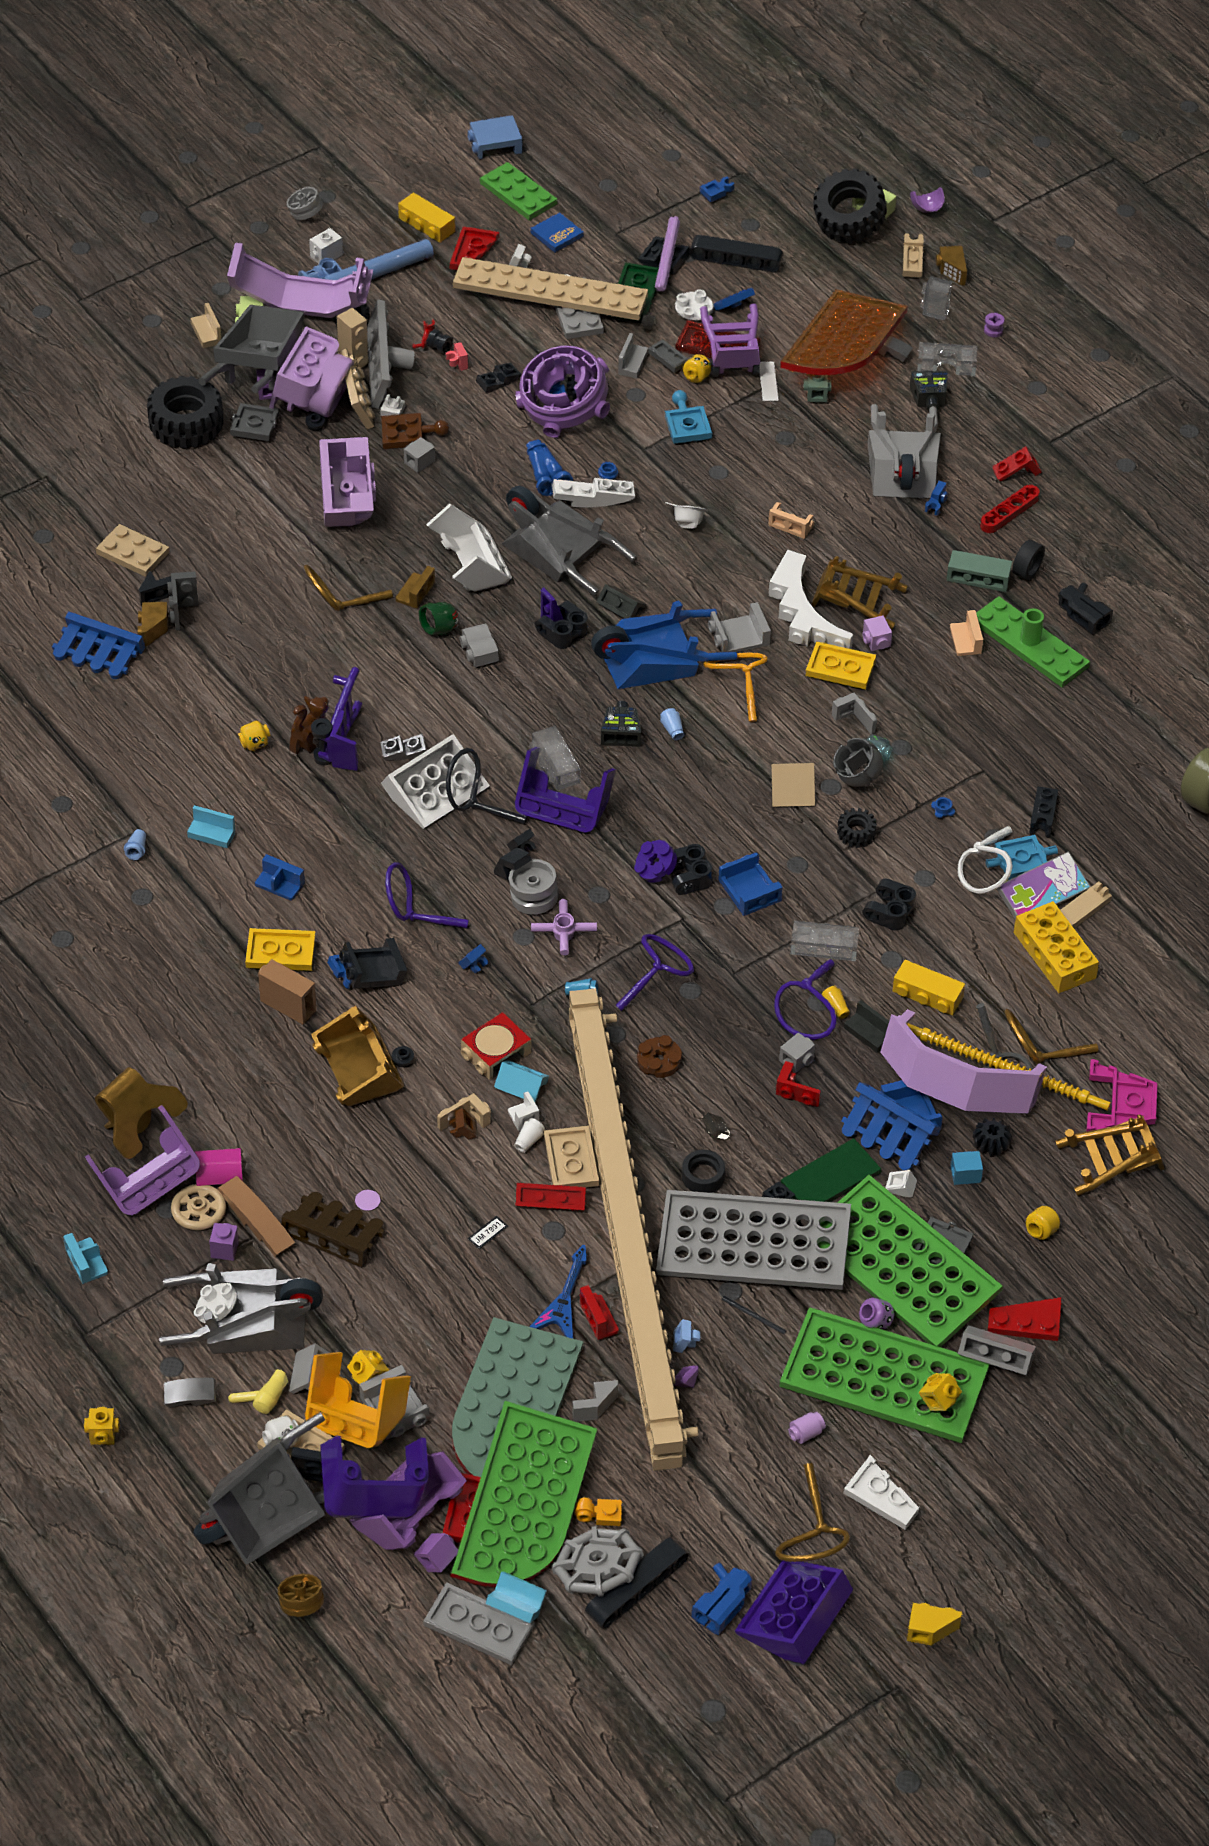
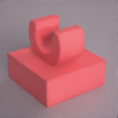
M461 342L454 344V351L446 352V360H449L450 367L458 365L460 371L468 369V354Z

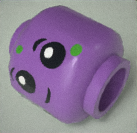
M869 1298L861 1305L859 1317L866 1327L884 1330L893 1321L894 1309L885 1300Z

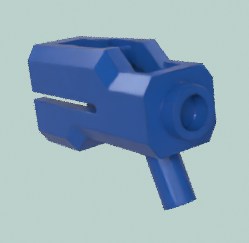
M717 1563L713 1567L720 1578L719 1585L713 1592L704 1593L692 1607V1618L702 1626H705L711 1620L706 1628L717 1635L726 1628L744 1607L745 1596L752 1586V1579L747 1571L733 1568L728 1574L721 1563Z

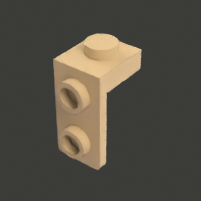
M473 1093L468 1097L462 1098L452 1107L442 1110L437 1116L438 1129L442 1131L450 1126V1120L456 1118L455 1111L464 1108L482 1128L490 1125L491 1109L486 1102H482Z

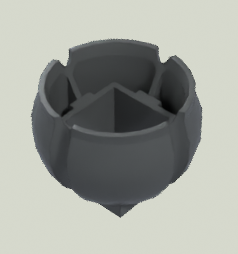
M853 738L847 740V746L841 745L834 755L833 764L836 773L849 786L864 788L883 774V758L881 753L873 743L865 739ZM869 761V764L866 766V768L860 773L856 774L855 770Z

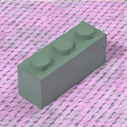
M952 550L946 581L1006 592L1011 576L1012 561Z

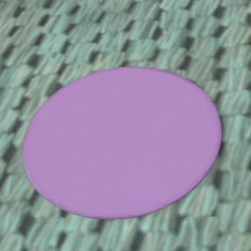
M363 1190L356 1195L355 1203L362 1210H373L380 1204V1196L375 1191Z

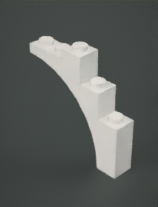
M787 550L769 582V596L781 600L778 618L792 622L789 626L788 641L807 647L810 641L815 643L817 641L852 649L853 634L826 621L814 610L804 594L801 580L806 568V555Z

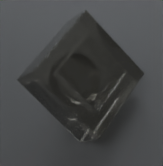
M707 1113L702 1118L706 1125V1131L712 1137L726 1140L731 1135L722 1117Z

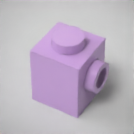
M884 616L864 620L862 636L864 643L869 645L871 651L891 647L892 631Z

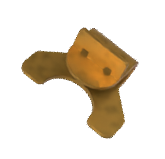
M130 1067L126 1068L95 1096L97 1106L109 1120L104 1127L106 1129L114 1127L113 1144L126 1159L133 1158L142 1150V1143L137 1134L143 1132L149 1125L151 1109L162 1105L170 1116L177 1117L188 1106L186 1098L178 1088L149 1084L140 1073Z

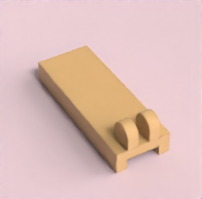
M1097 882L1060 911L1073 928H1076L1108 904L1112 899V895L1106 886L1103 887L1101 882Z

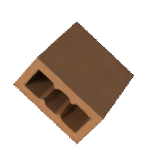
M273 959L266 966L264 965L260 968L258 972L260 1001L304 1025L316 1012L315 983Z

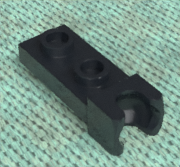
M1037 786L1030 823V835H1034L1036 830L1042 829L1045 831V837H1050L1058 789Z

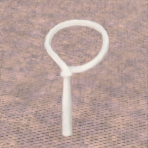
M1007 826L997 831L982 842H976L974 848L963 852L959 859L957 870L960 882L966 889L977 894L990 893L1001 887L1008 880L1013 867L1010 856L1006 851L988 847L987 845L1012 833L1011 827ZM981 851L1002 855L1006 860L1007 867L1004 876L997 883L983 889L974 888L967 883L963 875V862L966 856L971 853L978 854Z

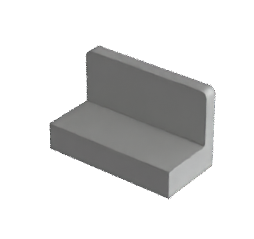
M629 333L619 356L618 375L637 379L647 357L648 348L634 345V334Z
M316 1343L298 1351L295 1356L289 1392L294 1394L303 1389L309 1391L314 1355L330 1352Z

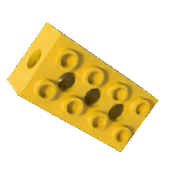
M1054 901L1016 916L1013 933L1058 994L1096 979L1099 961Z

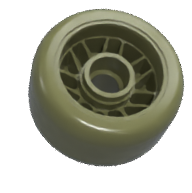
M1209 747L1200 751L1192 759L1181 782V796L1188 805L1206 814H1209Z

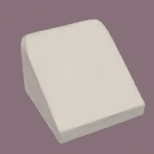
M910 1170L890 1172L885 1188L895 1195L913 1197L917 1180Z

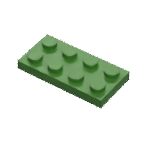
M509 162L480 177V184L529 221L557 205L556 197Z

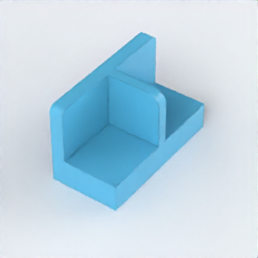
M72 1233L63 1236L65 1250L82 1284L108 1274V1270L100 1256L99 1246L93 1242L92 1238L76 1242Z

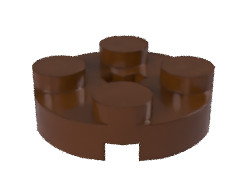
M662 1035L650 1038L639 1044L637 1064L642 1072L647 1075L648 1073L654 1074L657 1078L669 1077L677 1072L682 1061V1052L677 1043L672 1041L671 1037ZM656 1055H662L663 1060L654 1057H656Z

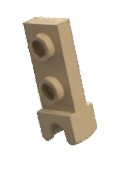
M906 233L903 246V276L922 277L923 235L919 234L918 239L912 240L909 234Z

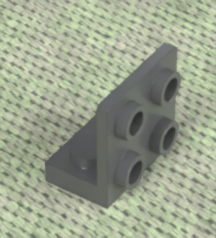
M196 571L171 573L172 582H167L168 594H173V596H169L170 609H174V611H170L171 623H175L176 631L180 630L178 607L198 606Z

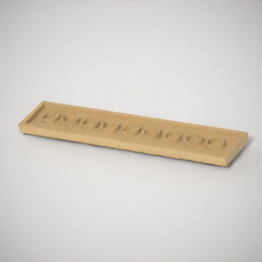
M465 257L462 258L453 280V288L633 320L640 319L648 297V289Z

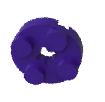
M646 841L642 844L641 850L637 855L634 869L647 882L656 883L663 880L661 877L672 873L676 866L677 855L673 847L666 841ZM656 858H658L659 861H658V862H655L654 865H653L654 860H655Z

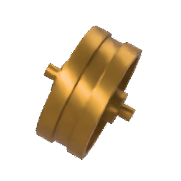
M311 1574L292 1575L283 1580L277 1588L280 1608L285 1614L301 1617L310 1615L320 1609L324 1603L321 1581L318 1577Z

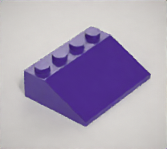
M782 1560L735 1629V1633L785 1660L804 1664L852 1593L853 1588L842 1569L807 1562H787Z

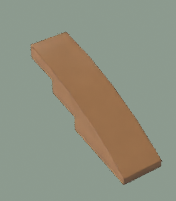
M238 1176L218 1187L219 1192L243 1225H248L259 1241L263 1240L274 1257H277L295 1244L294 1240L267 1206Z

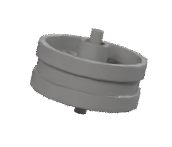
M314 187L299 189L287 200V207L296 220L313 217L323 206V201Z

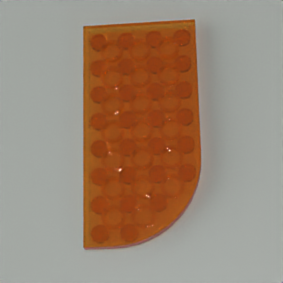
M836 289L781 360L780 368L787 369L790 372L805 373L807 376L837 375L862 368L871 362L906 315L908 306Z

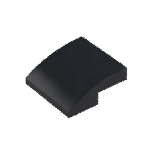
M654 237L638 258V261L645 266L659 268L665 237ZM675 245L669 274L677 272L688 257L690 246Z

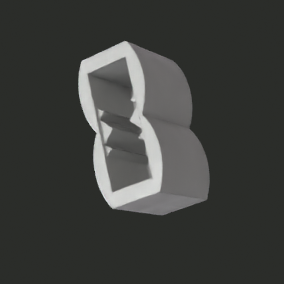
M486 623L462 629V636L459 637L462 648H466L468 662H472L474 667L499 661L496 643Z

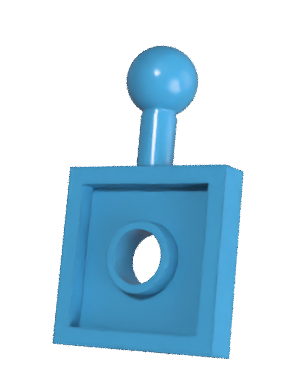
M677 390L672 395V401L679 409L665 411V419L673 444L711 439L712 431L704 406L687 408L686 402L688 397L682 390Z

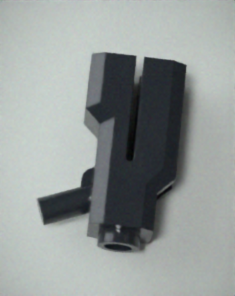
M1081 583L1078 589L1073 585L1063 588L1058 595V605L1067 611L1069 618L1092 635H1095L1101 631V628L1103 629L1110 624L1113 610L1103 602L1094 601L1084 593L1088 588L1086 583Z

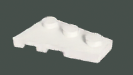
M871 1455L844 1488L845 1495L904 1530L907 1529L919 1512V1507L901 1487H897L890 1480V1475L885 1470L882 1471L879 1468L876 1460Z

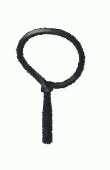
M472 748L460 750L451 760L446 775V791L452 807L461 812L466 811L470 807L472 809L479 808L496 816L525 825L527 816L485 805L475 799L481 776L480 759ZM469 753L473 756L476 770L470 800L461 807L455 803L452 796L451 775L457 760L462 755Z

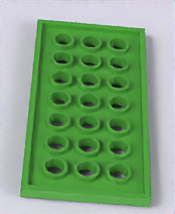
M870 1175L837 1202L851 1204V1216L859 1218L858 1222L850 1223L847 1247L857 1245L859 1249L855 1252L847 1250L845 1273L873 1297L889 1302L894 1309V1314L929 1344L942 1347L1003 1291V1286ZM868 1201L876 1204L871 1209L863 1207L864 1203ZM884 1215L892 1217L891 1221L886 1223L881 1222L879 1219ZM823 1221L820 1223V1226L822 1228H829L832 1226V1223ZM900 1229H906L909 1232L906 1236H898L896 1234ZM866 1230H873L876 1232L875 1235L872 1237H866L863 1235V1233ZM821 1241L817 1244L822 1249L830 1246L827 1241ZM916 1243H922L925 1245V1248L922 1250H915L913 1248V1245ZM890 1244L892 1248L889 1251H882L880 1246ZM933 1257H939L942 1259V1261L939 1264H932L929 1262V1260ZM869 1258L876 1261L872 1266H866L863 1262ZM899 1258H907L909 1260L905 1265L896 1263ZM949 1271H956L959 1274L956 1278H948L946 1276ZM888 1272L892 1274V1278L883 1280L880 1278V1275ZM916 1272L925 1273V1277L922 1279H915L913 1275ZM967 1285H973L976 1288L971 1293L963 1290ZM940 1286L942 1291L940 1293H932L930 1288ZM899 1287H907L909 1289L906 1294H899L896 1290ZM950 1300L959 1302V1305L955 1308L948 1307L946 1304ZM916 1301L926 1303L923 1308H915L913 1306ZM934 1315H940L943 1319L941 1322L934 1323L930 1318Z
M809 1307L781 1377L779 1387L962 1443L990 1364L886 1330L869 1328L863 1323ZM820 1332H827L830 1334V1337L821 1338L818 1334ZM850 1339L853 1343L851 1345H844L841 1343V1340ZM872 1346L875 1348V1351L866 1352L863 1347ZM818 1350L821 1351L823 1355L820 1357H815L811 1354V1352ZM895 1353L898 1357L896 1359H889L886 1357V1354ZM841 1357L845 1359L846 1362L843 1364L835 1363L833 1359ZM914 1359L918 1360L921 1364L912 1366L908 1362ZM859 1364H864L868 1367V1369L865 1371H860L856 1368V1366ZM935 1366L943 1369V1372L939 1374L950 1373L954 1377L955 1374L960 1373L966 1376L964 1380L956 1379L962 1393L956 1399V1403L946 1410L953 1415L950 1418L942 1417L940 1413L943 1411H930V1409L922 1411L917 1408L918 1405L925 1404L918 1392L927 1383V1379L935 1374L931 1370ZM806 1369H812L816 1373L812 1376L806 1375L803 1371ZM882 1371L889 1372L891 1376L888 1378H883L879 1375V1373ZM835 1376L838 1378V1381L831 1383L826 1378ZM904 1378H909L913 1380L914 1383L911 1385H906L902 1383L901 1380ZM851 1383H857L861 1386V1388L854 1390L851 1389L849 1385ZM880 1390L884 1395L876 1397L871 1392ZM903 1397L907 1402L899 1404L894 1399Z

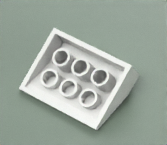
M454 734L398 768L381 782V785L391 799L423 829L454 810L447 796L446 775L453 757L460 750L464 749ZM468 754L462 755L457 760L451 775V792L458 806L470 799L475 776V764ZM482 774L477 794L490 786Z

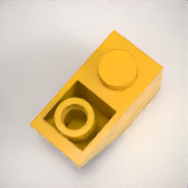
M913 1603L907 1641L933 1645L960 1628L962 1612L949 1607L939 1608L927 1603Z

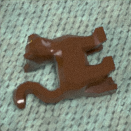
M305 696L304 700L310 711L308 714L305 705H298L294 708L293 714L297 715L292 725L289 749L296 755L299 753L300 748L305 749L308 753L316 749V745L313 743V738L315 737L311 732V724L316 719H327L325 713L329 710V701L326 697L310 699Z

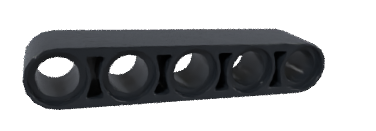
M696 235L693 238L689 255L695 260L767 272H777L784 255L783 251L777 247L705 235Z
M672 1537L666 1538L639 1560L633 1573L634 1578L630 1583L625 1582L605 1592L604 1596L599 1597L597 1595L589 1602L585 1608V1613L602 1629L608 1628L677 1571L687 1561L689 1553Z

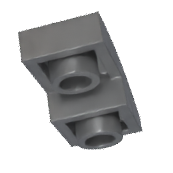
M876 333L868 345L875 351L886 335ZM890 336L878 353L884 356L888 351L893 357L903 362L913 348L905 342Z
M423 734L402 740L399 735L380 742L384 760L412 759L427 751Z
M189 1378L164 1382V1404L168 1408L188 1403L198 1406L216 1402L215 1378Z

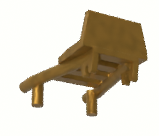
M838 556L833 560L830 559L820 578L811 606L815 607L820 598L848 608L850 605L869 618L884 616L892 630L895 622L886 618L892 609L891 605L885 604L879 614L873 610L882 585L888 586L890 590L896 589L905 593L908 586L900 582L902 575L895 573L893 578L890 579L846 566L847 561L844 559L842 562H839ZM835 572L842 573L840 582L835 581V583H832ZM851 576L858 578L852 596L845 592ZM867 580L874 583L867 603L864 605L859 600Z
M1141 1114L1137 1115L1136 1119L1129 1118L1128 1121L1113 1127L1077 1134L1072 1129H1068L1065 1131L1066 1137L1055 1141L1058 1149L1068 1145L1075 1147L1078 1142L1085 1141L1099 1176L1093 1179L1089 1169L1085 1168L1081 1171L1084 1184L1074 1187L1077 1196L1094 1190L1125 1170L1127 1173H1131L1154 1164H1158L1160 1171L1165 1169L1146 1120ZM1140 1131L1146 1147L1140 1145V1151H1138L1131 1132ZM1114 1135H1122L1129 1151L1130 1157L1124 1161L1113 1139ZM1094 1139H1104L1114 1163V1167L1106 1170Z

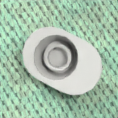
M665 502L674 506L675 520L680 527L685 529L696 528L701 523L704 512H708L705 508L679 506Z

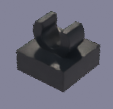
M528 829L506 845L510 851L516 847L525 851L524 846H527L532 851L536 847L529 839L535 835L531 829Z

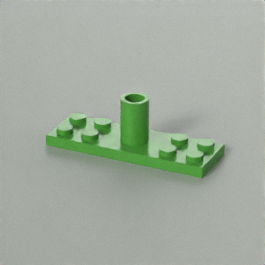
M998 596L976 612L982 631L1060 687H1064L1090 667L1088 659L1043 628L1044 614L1038 609H1028L1023 614Z

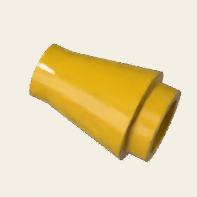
M831 986L822 992L821 995L829 1001L839 1019H844L850 1014L841 989Z

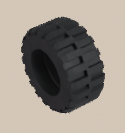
M842 169V172L838 173L836 171L832 173L831 177L827 176L823 180L824 183H820L816 188L817 191L813 196V209L820 230L830 239L835 238L838 242L846 241V243H853L855 240L857 242L863 241V238L872 236V232H877L881 228L880 224H883L886 219L887 204L882 185L874 175H869L867 171L862 170V172H859V169H852L851 171ZM849 198H860L866 201L859 210L853 213L842 214L834 211L839 203Z
M178 376L176 379L172 377L167 382L159 383L158 388L155 387L147 399L150 431L155 438L160 439V442L165 445L168 443L171 447L176 448L178 446L181 449H187V447L196 448L200 444H207L209 440L212 441L222 429L224 422L222 397L218 389L210 382L201 385L199 379H196L195 376ZM182 410H192V411H196V412H193V413H190V414H177V413H176V412L182 411Z

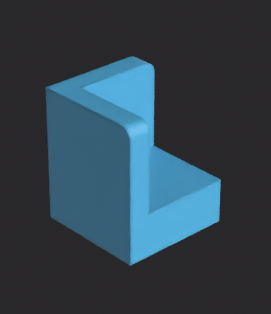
M980 1152L952 1153L950 1167L954 1185L980 1183L983 1173Z

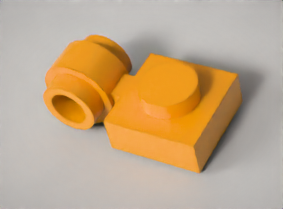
M580 1498L575 1504V1516L581 1522H589L593 1517H596V1525L620 1526L622 1500L597 1499V1506H594L591 1499Z

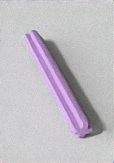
M677 216L670 217L655 283V288L659 292L665 291L680 224Z

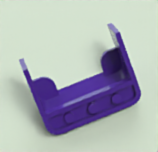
M534 747L527 750L515 799L516 810L522 815L581 832L593 830L597 826L609 801L616 769L612 768L605 771L600 787L592 788L588 793L587 800L549 790L548 774L536 768L540 748Z
M335 1436L321 1444L326 1512L335 1518H363L384 1515L386 1518L404 1519L414 1515L417 1512L429 1477L426 1438H420L405 1446L407 1464L404 1472L405 1481L362 1480L360 1466L354 1461L342 1459L341 1436Z

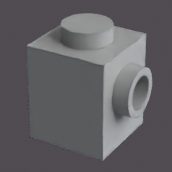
M422 437L404 448V463L417 473L435 462V447Z
M798 1032L780 1047L779 1061L782 1064L785 1061L794 1063L793 1072L797 1073L804 1066L810 1065L814 1060L815 1045L809 1038L804 1037Z

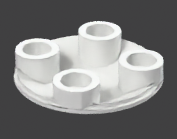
M696 290L695 292L677 295L675 308L682 317L689 320H701L700 308L702 306H706L708 308V315H711L713 303L706 296L705 291Z
M221 1283L214 1286L206 1285L201 1289V1297L194 1310V1315L201 1322L206 1323L203 1314L212 1311L216 1321H220L230 1313L236 1303L237 1292L230 1283Z

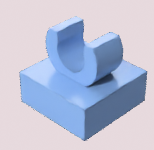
M684 1319L678 1324L673 1334V1351L682 1353L686 1347L695 1348L696 1341H700V1331L691 1330V1321Z

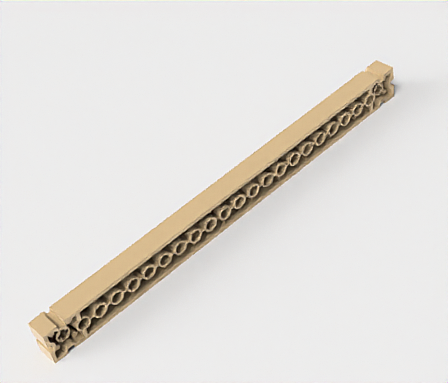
M596 988L569 991L570 1028L573 1035V1044L647 1440L650 1446L653 1471L682 1467V1458L686 1457L685 1444H687V1438L698 1436V1428H682V1410H678L677 1406L679 1404V1394L673 1385L675 1383L674 1369H670V1349H666L668 1340L666 1329L663 1330L662 1324H664L663 1311L658 1308L660 1296L659 1291H655L654 1287L656 1285L655 1271H651L652 1255L651 1252L647 1251V1247H649L648 1234L644 1233L643 1230L645 1228L644 1214H640L639 1210L641 1209L640 1195L636 1194L638 1183L636 1176L633 1177L632 1173L634 1172L633 1158H629V1153H631L630 1141L626 1140L625 1137L627 1135V1126L625 1121L622 1122V1117L624 1116L623 1105L618 1101L620 1099L619 1085H615L617 1080L616 1069L611 1065L613 1063L612 1050H609L607 1046L610 1045L609 1033L605 1032L604 1029L606 1028V1023L617 1022L616 1013H601L600 1010H603L602 997L597 996Z

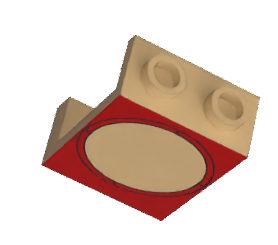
M503 1012L461 1039V1055L466 1061H470L481 1075L484 1074L489 1080L493 1078V1067L518 1051L523 1057L531 1053V1039Z

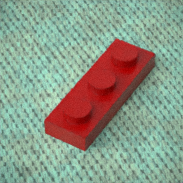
M517 1183L515 1206L585 1210L586 1187Z

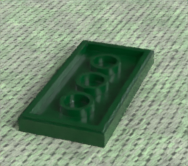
M625 262L618 284L648 289V297L639 320L608 315V317L645 324L656 293L655 283L659 268Z
M853 1138L784 1177L780 1182L795 1194L794 1200L832 1202L851 1191L868 1175L871 1177L879 1175L881 1167Z

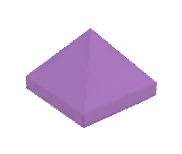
M697 1365L683 1367L675 1376V1383L673 1385L694 1388L699 1367Z

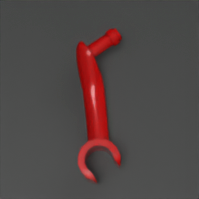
M432 320L431 325H427L425 321L423 322L424 334L421 343L413 344V349L420 347L423 349L426 347L428 335L435 329L434 320Z

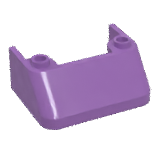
M162 1105L158 1109L170 1125L161 1133L159 1138L165 1152L128 1177L117 1167H110L101 1173L89 1154L85 1156L124 1214H136L195 1174L200 1167L197 1155Z

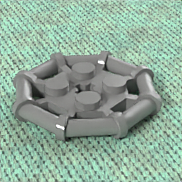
M592 1526L591 1530L571 1540L566 1539L563 1542L561 1553L557 1561L552 1565V1572L558 1575L565 1585V1590L571 1594L580 1592L598 1594L599 1597L604 1596L605 1592L625 1582L630 1583L633 1580V1573L637 1564L643 1558V1549L636 1545L630 1536V1532L624 1528L613 1530ZM624 1544L627 1548L621 1549L618 1546ZM629 1559L626 1567H622L623 1560ZM573 1569L576 1573L570 1577L567 1570ZM583 1580L596 1581V1584L581 1582Z

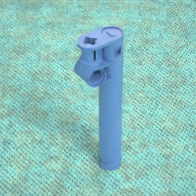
M424 239L364 262L365 267L373 270L372 279L431 258L434 252L430 241ZM324 258L312 270L306 272L303 270L299 271L298 276L338 280L351 275L353 271L357 272V266L354 265L342 270L334 259Z

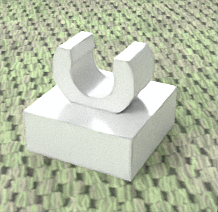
M518 244L509 265L527 268L531 256L523 254L525 246Z
M387 395L380 410L381 416L401 415L405 408V401L401 400L398 396L394 399Z

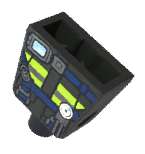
M911 371L910 390L918 407H927L929 411L932 406L938 410L939 407L945 405L948 371Z
M618 701L616 707L609 706L606 709L601 727L600 745L640 747L641 728L638 712L635 707H628L629 705L626 701Z

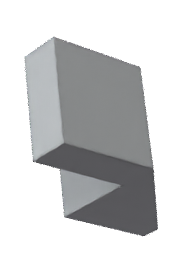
M618 1380L594 1382V1399L573 1401V1421L597 1420L618 1397Z

